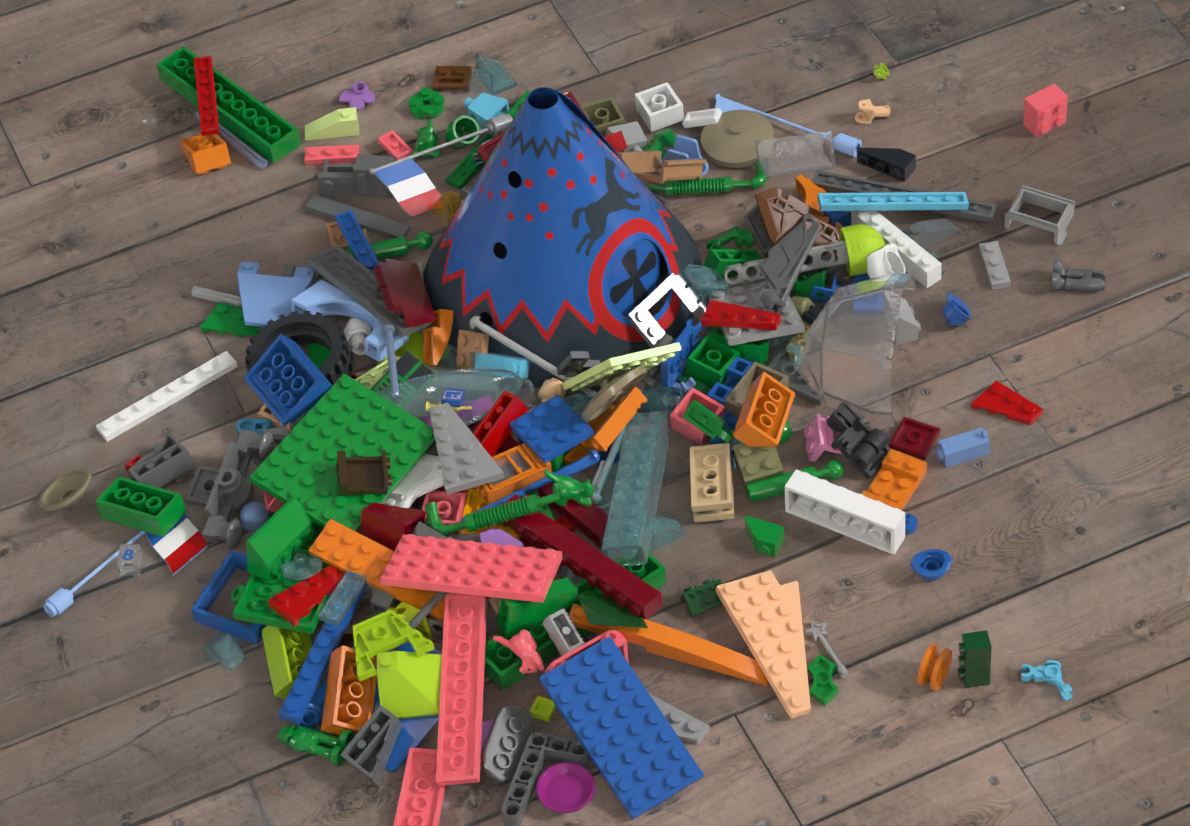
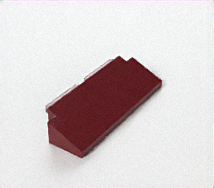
M385 258L386 262L378 261L379 265L373 269L379 287L383 288L381 294L386 309L388 311L394 310L395 314L403 313L406 328L435 322L436 316L417 263Z

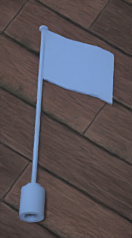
M720 94L715 95V108H720L722 113L731 110L757 112L762 116L833 141L834 150L852 157H857V148L862 147L861 140L846 134L839 133L832 138L721 97Z

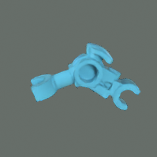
M1047 660L1044 666L1032 667L1029 664L1022 665V672L1028 673H1021V681L1028 682L1032 679H1035V682L1046 681L1048 684L1056 685L1064 701L1073 698L1070 694L1072 692L1071 686L1062 681L1061 664L1058 661Z

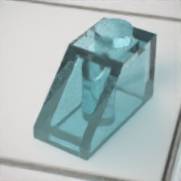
M658 516L641 524L642 539L651 552L687 537L686 531L679 521Z

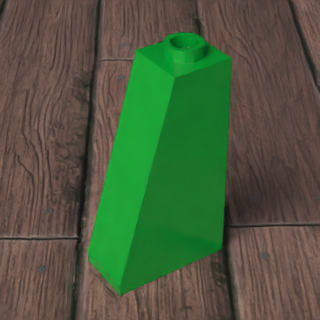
M568 578L552 581L543 603L500 598L496 625L505 638L517 634L521 630L544 621L548 616L561 609L567 610L572 608L573 603L575 604L576 594H578L577 588Z

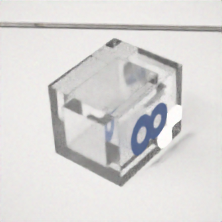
M120 544L117 559L120 576H140L143 562L140 544Z

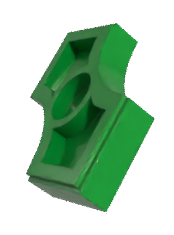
M819 654L807 666V672L814 681L809 689V695L826 706L839 694V689L831 678L836 670V664Z

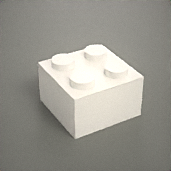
M668 82L635 94L636 111L651 132L684 120L683 104Z

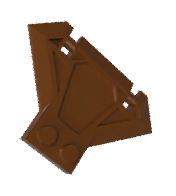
M774 188L755 194L771 242L770 249L804 220L803 216L806 214H811L820 227L812 247L841 241L840 228H842V224L835 222L832 226L828 223L830 218L790 194L787 198L782 197L783 190ZM807 222V230L813 225L811 222ZM825 251L821 255L824 256L830 252ZM810 255L807 256V258H806L804 264L806 263V261L808 260V258L810 257Z

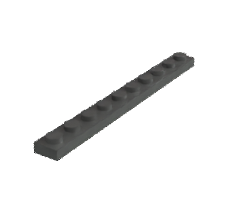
M820 170L815 171L812 182L818 187L835 193L928 192ZM968 199V210L928 211L992 223L997 205Z

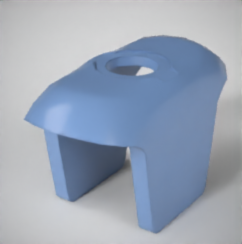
M677 135L674 148L666 151V155L661 159V163L663 160L703 159L697 140ZM707 161L703 163L702 176L708 171L709 164Z

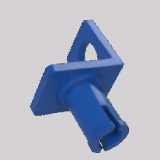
M834 274L831 289L812 286L810 300L824 303L835 297V295L852 299L854 287L839 285L836 282L837 274ZM823 292L826 296L818 297L815 293Z

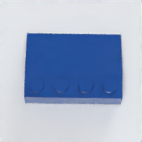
M281 334L244 377L246 382L284 426L312 409L332 387V384L295 341Z

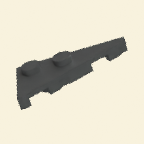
M781 350L768 367L788 375L790 390L795 392L796 395L820 406L823 401L816 389L813 390L809 385V380L796 368L794 362H790L786 357V352Z

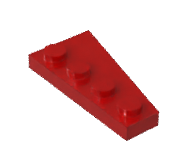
M712 299L701 317V326L777 331L781 323V314Z

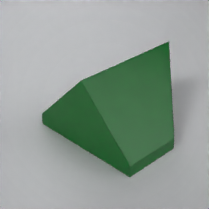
M828 267L822 268V273L815 270L812 276L808 278L803 276L805 279L799 282L796 280L794 283V294L810 298L812 286L826 288ZM823 292L815 293L818 297H824Z

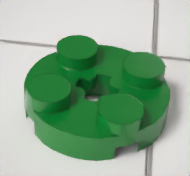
M422 88L420 92L415 93L408 100L411 115L420 120H425L424 117L435 119L444 111V97L439 92L433 91L430 88Z

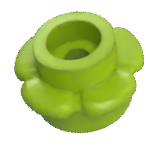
M883 63L876 64L874 66L875 70H873L874 75L878 79L886 80L889 70Z

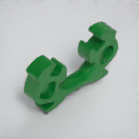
M738 226L733 227L727 234L707 242L708 254L711 249H728L726 246H720L730 240H736V245L740 249L745 244H747V249H749L755 243L754 237H752L747 229L738 230Z

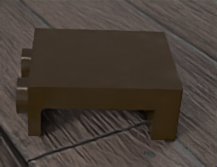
M345 450L337 451L336 464L339 495L387 494L388 486H392V476L387 471V469H390V457H386V450H382L381 456L346 457Z

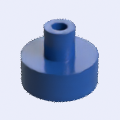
M909 513L905 514V534H912L917 530V518Z

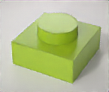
M537 696L529 713L533 718L549 723L557 707L551 699Z

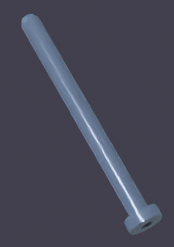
M385 325L382 328V335L386 338L391 394L394 399H397L400 394L393 339L396 331L393 325Z

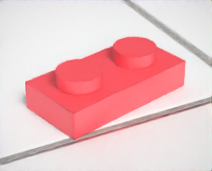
M393 130L378 138V143L391 157H394L395 161L408 157L413 152Z

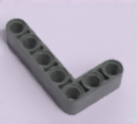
M538 731L530 735L502 805V816L505 826H520L522 824L546 761L556 764L570 762L583 767L588 766L590 761L589 755L579 740Z

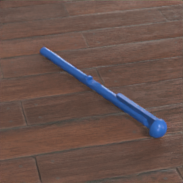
M588 450L587 456L553 473L558 476L568 475L570 477L597 464L600 455L596 450ZM545 476L477 510V512L504 504L515 494L523 498L526 496L525 494L553 481Z

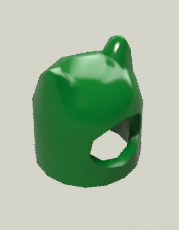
M464 115L453 120L447 126L445 143L479 131L480 128L477 121L470 116ZM479 135L451 144V146L465 148L474 143Z

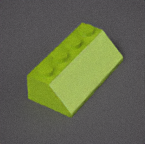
M267 625L261 632L274 696L286 700L312 648L310 633Z

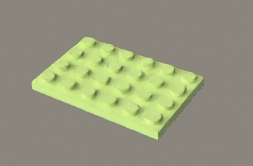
M680 343L610 358L563 382L564 390L572 389V392H575L587 386L589 388L596 387L608 378L612 380L620 374L641 365L646 370L651 369L650 367L657 366L659 363L675 357V353L681 350Z

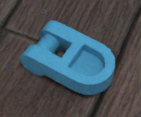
M245 418L237 423L236 429L238 435H240L242 429L264 435L263 430L272 429L273 422L270 419Z

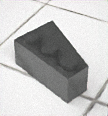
M170 432L165 435L166 439L160 445L156 444L153 447L154 450L148 456L144 455L128 470L131 480L159 488L194 468L188 450Z
M380 705L340 755L350 766L378 786L401 730L402 723L394 714Z

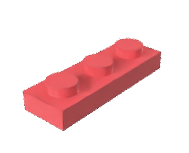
M359 144L305 147V165H321L325 163V159H329V164L355 163L357 155L360 154Z

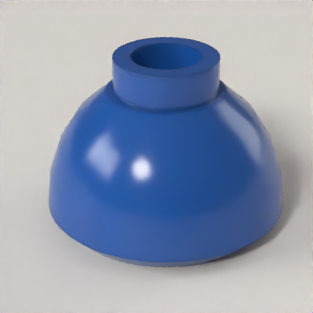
M310 702L300 723H295L296 726L315 728L322 719L320 707Z

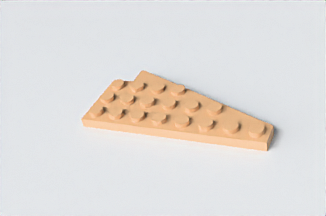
M769 570L716 586L715 592L790 719L808 714L811 706L798 582L794 581L780 585L772 571Z

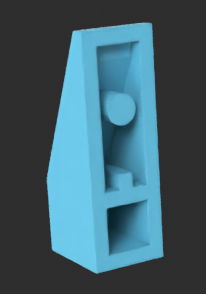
M475 352L474 369L517 380L528 378L530 360L527 358L488 352V354Z

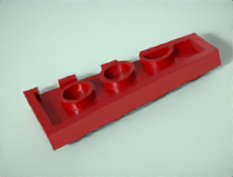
M330 565L268 600L269 607L295 627L299 624V619L310 614L311 609L315 605L321 604L326 595L332 594L346 581V574Z

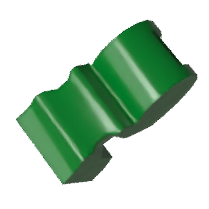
M660 129L654 133L650 143L643 148V151H662V159L666 155L664 147L674 146L676 136L671 129Z

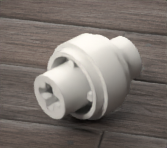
M353 318L347 322L343 331L350 351L357 355H364L365 338L372 333V328L361 319Z

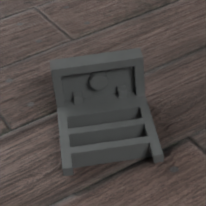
M325 159L323 172H318L317 177L321 196H357L353 174L354 164H329V159Z

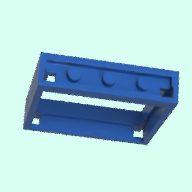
M232 550L227 558L223 560L219 570L213 574L208 586L204 587L198 601L194 602L191 612L194 622L258 645L263 638L261 631L267 625L253 623L251 627L208 612L236 569L247 572V555Z

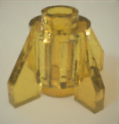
M445 192L433 206V214H444L449 224L463 200L456 192Z

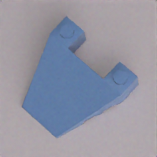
M241 262L237 277L245 325L266 327L269 320L276 321L279 319V315H291L292 299L316 284L315 269L305 266L296 267L293 277L260 274V263Z

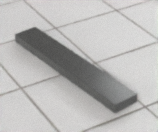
M316 194L312 196L305 206L306 211L335 220V215L352 209L362 229L366 228L367 231L391 239L401 236L406 237L411 230V226Z

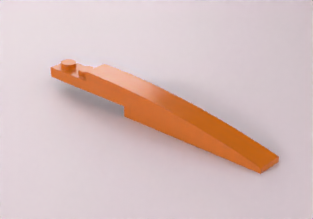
M573 603L569 619L572 620L571 623L574 624V627L599 634L609 630H616L624 636L627 642L647 647L646 652L767 686L768 680L757 661L748 656L646 619L644 621L648 628L590 624L582 606Z

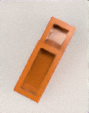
M435 310L436 321L432 322L430 328L423 330V364L427 367L436 366L447 347L453 324V310Z

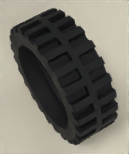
M304 310L303 314L293 311L291 312L292 315L289 316L279 315L278 320L273 321L271 319L267 322L268 326L265 328L260 327L257 330L258 335L252 336L250 339L251 346L246 348L247 356H245V363L248 372L280 334L295 341L297 345L316 343L329 348L330 355L319 370L332 386L344 373L351 377L349 371H353V358L344 331L341 330L337 322H333L331 317L323 318L320 312H316L313 315L310 311Z

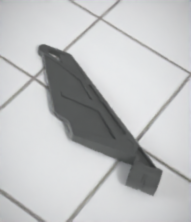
M811 214L804 215V220L768 251L769 259L761 265L762 272L774 289L763 292L760 298L762 304L769 312L779 314L784 309V306H786L785 302L820 231L819 225ZM807 222H811L813 225L807 230Z

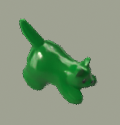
M431 120L427 121V126L415 130L419 137L415 144V150L411 155L438 146L439 136ZM438 149L421 156L435 158L441 154V150Z
M544 470L546 477L553 481V494L559 493L560 500L555 502L557 505L564 506L570 499L585 507L592 505L589 497L594 494L595 488L590 484L589 478L584 482H579L568 475L558 476L548 470Z

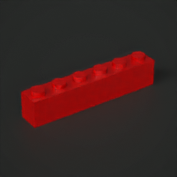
M505 390L473 432V435L491 457L495 456L513 431L510 428V423L524 415L528 411V407L517 396ZM445 485L438 488L440 491H446ZM468 489L459 491V493L467 494Z

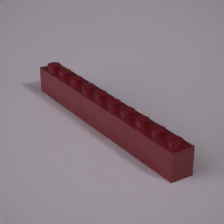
M481 421L472 426L469 430L473 433L475 429L478 427V425L481 423ZM510 434L495 456L522 443H518ZM524 459L515 462L518 467L522 468V472L531 469ZM512 464L502 468L512 477L518 474ZM553 482L537 489L539 498L553 494ZM571 499L564 506L557 505L555 502L548 504L558 515L561 516L563 514L580 533L602 551L621 538L619 522L609 517L601 507L598 508L593 502L591 506L586 507Z
M515 494L505 503L508 504V502L511 501L515 502V500H519L520 497ZM543 512L526 514V516L515 517L514 520L502 523L503 526L514 530L518 536L527 539L532 546L545 550L554 549L555 551H562L560 565L568 567L576 576L584 578L589 585L600 589L605 596L615 599L620 606L628 607L635 616L638 617L640 615L643 619L647 620L663 606L661 592Z

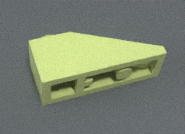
M356 107L337 109L305 125V141L359 135Z

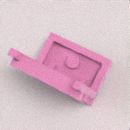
M816 414L810 424L804 429L808 461L816 462L824 450L842 454L840 452L842 446L836 449L831 447L834 435L833 430L827 425V419L830 416L822 418L820 414ZM836 432V437H838L841 432Z

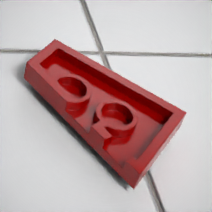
M997 380L971 404L972 409L988 410L989 414H1002L1010 420L1027 425H1032L1043 414V408Z

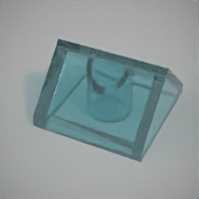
M480 54L475 55L477 75L493 96L516 87L517 82L501 62Z

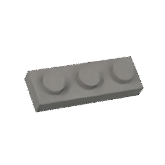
M998 241L980 243L979 251L991 289L1011 287V281Z

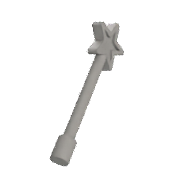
M812 620L811 628L805 630V635H812L814 642L818 638L820 639L836 664L840 676L847 678L849 672L840 663L824 638L828 637V632L824 630L826 622L818 625Z

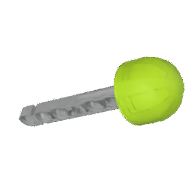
M857 224L840 228V242L811 248L808 255L812 257V261L810 264H803L800 273L846 264L849 276L867 273V257L871 253L882 249L885 246L884 240L876 229L868 225ZM828 251L831 253L830 259L822 260L821 254ZM769 258L746 262L743 265L741 263L730 265L725 268L723 276L729 284L744 283V280L753 281L766 278L761 270V265ZM748 267H755L756 273L749 276L746 274V270ZM729 271H736L738 273L737 277L729 279L727 277Z

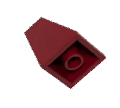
M372 503L363 508L361 512V528L358 533L395 551L403 535L412 534L419 521L424 524L425 511Z

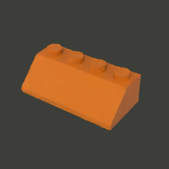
M763 372L750 384L732 436L748 447H776L779 444L795 392Z
M342 645L331 652L321 731L338 736L346 729L353 731L354 736H356L373 713L377 674L359 682L356 653L353 648ZM377 656L370 658L377 672Z

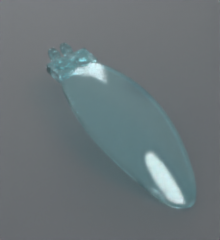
M503 369L453 370L419 376L398 383L400 395L397 399L392 397L391 386L376 393L433 428L430 411H426V402L439 405L445 388L465 390V397L461 406H471L472 410H460L456 413L465 425L468 426L483 419L504 390L516 396L523 386V380L516 373Z

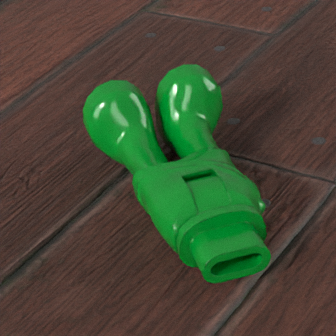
M295 725L291 727L283 726L278 735V740L285 742L286 746L296 751L324 757L335 766H342L345 763L340 754L354 738L353 731L347 729L343 730L339 737L327 735L321 730L305 726L296 727ZM319 743L333 747V749L320 746Z

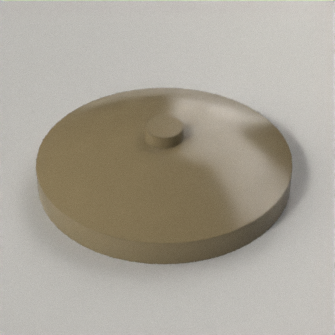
M749 110L724 112L721 114L717 124L705 125L701 133V145L705 156L713 163L728 168L747 167L755 164L757 160L761 161L769 154L774 144V131L771 123L761 114Z
M641 365L620 374L612 380L606 379L600 385L601 389L586 406L581 417L586 423L599 417L628 394L633 386H636L647 375L648 371Z

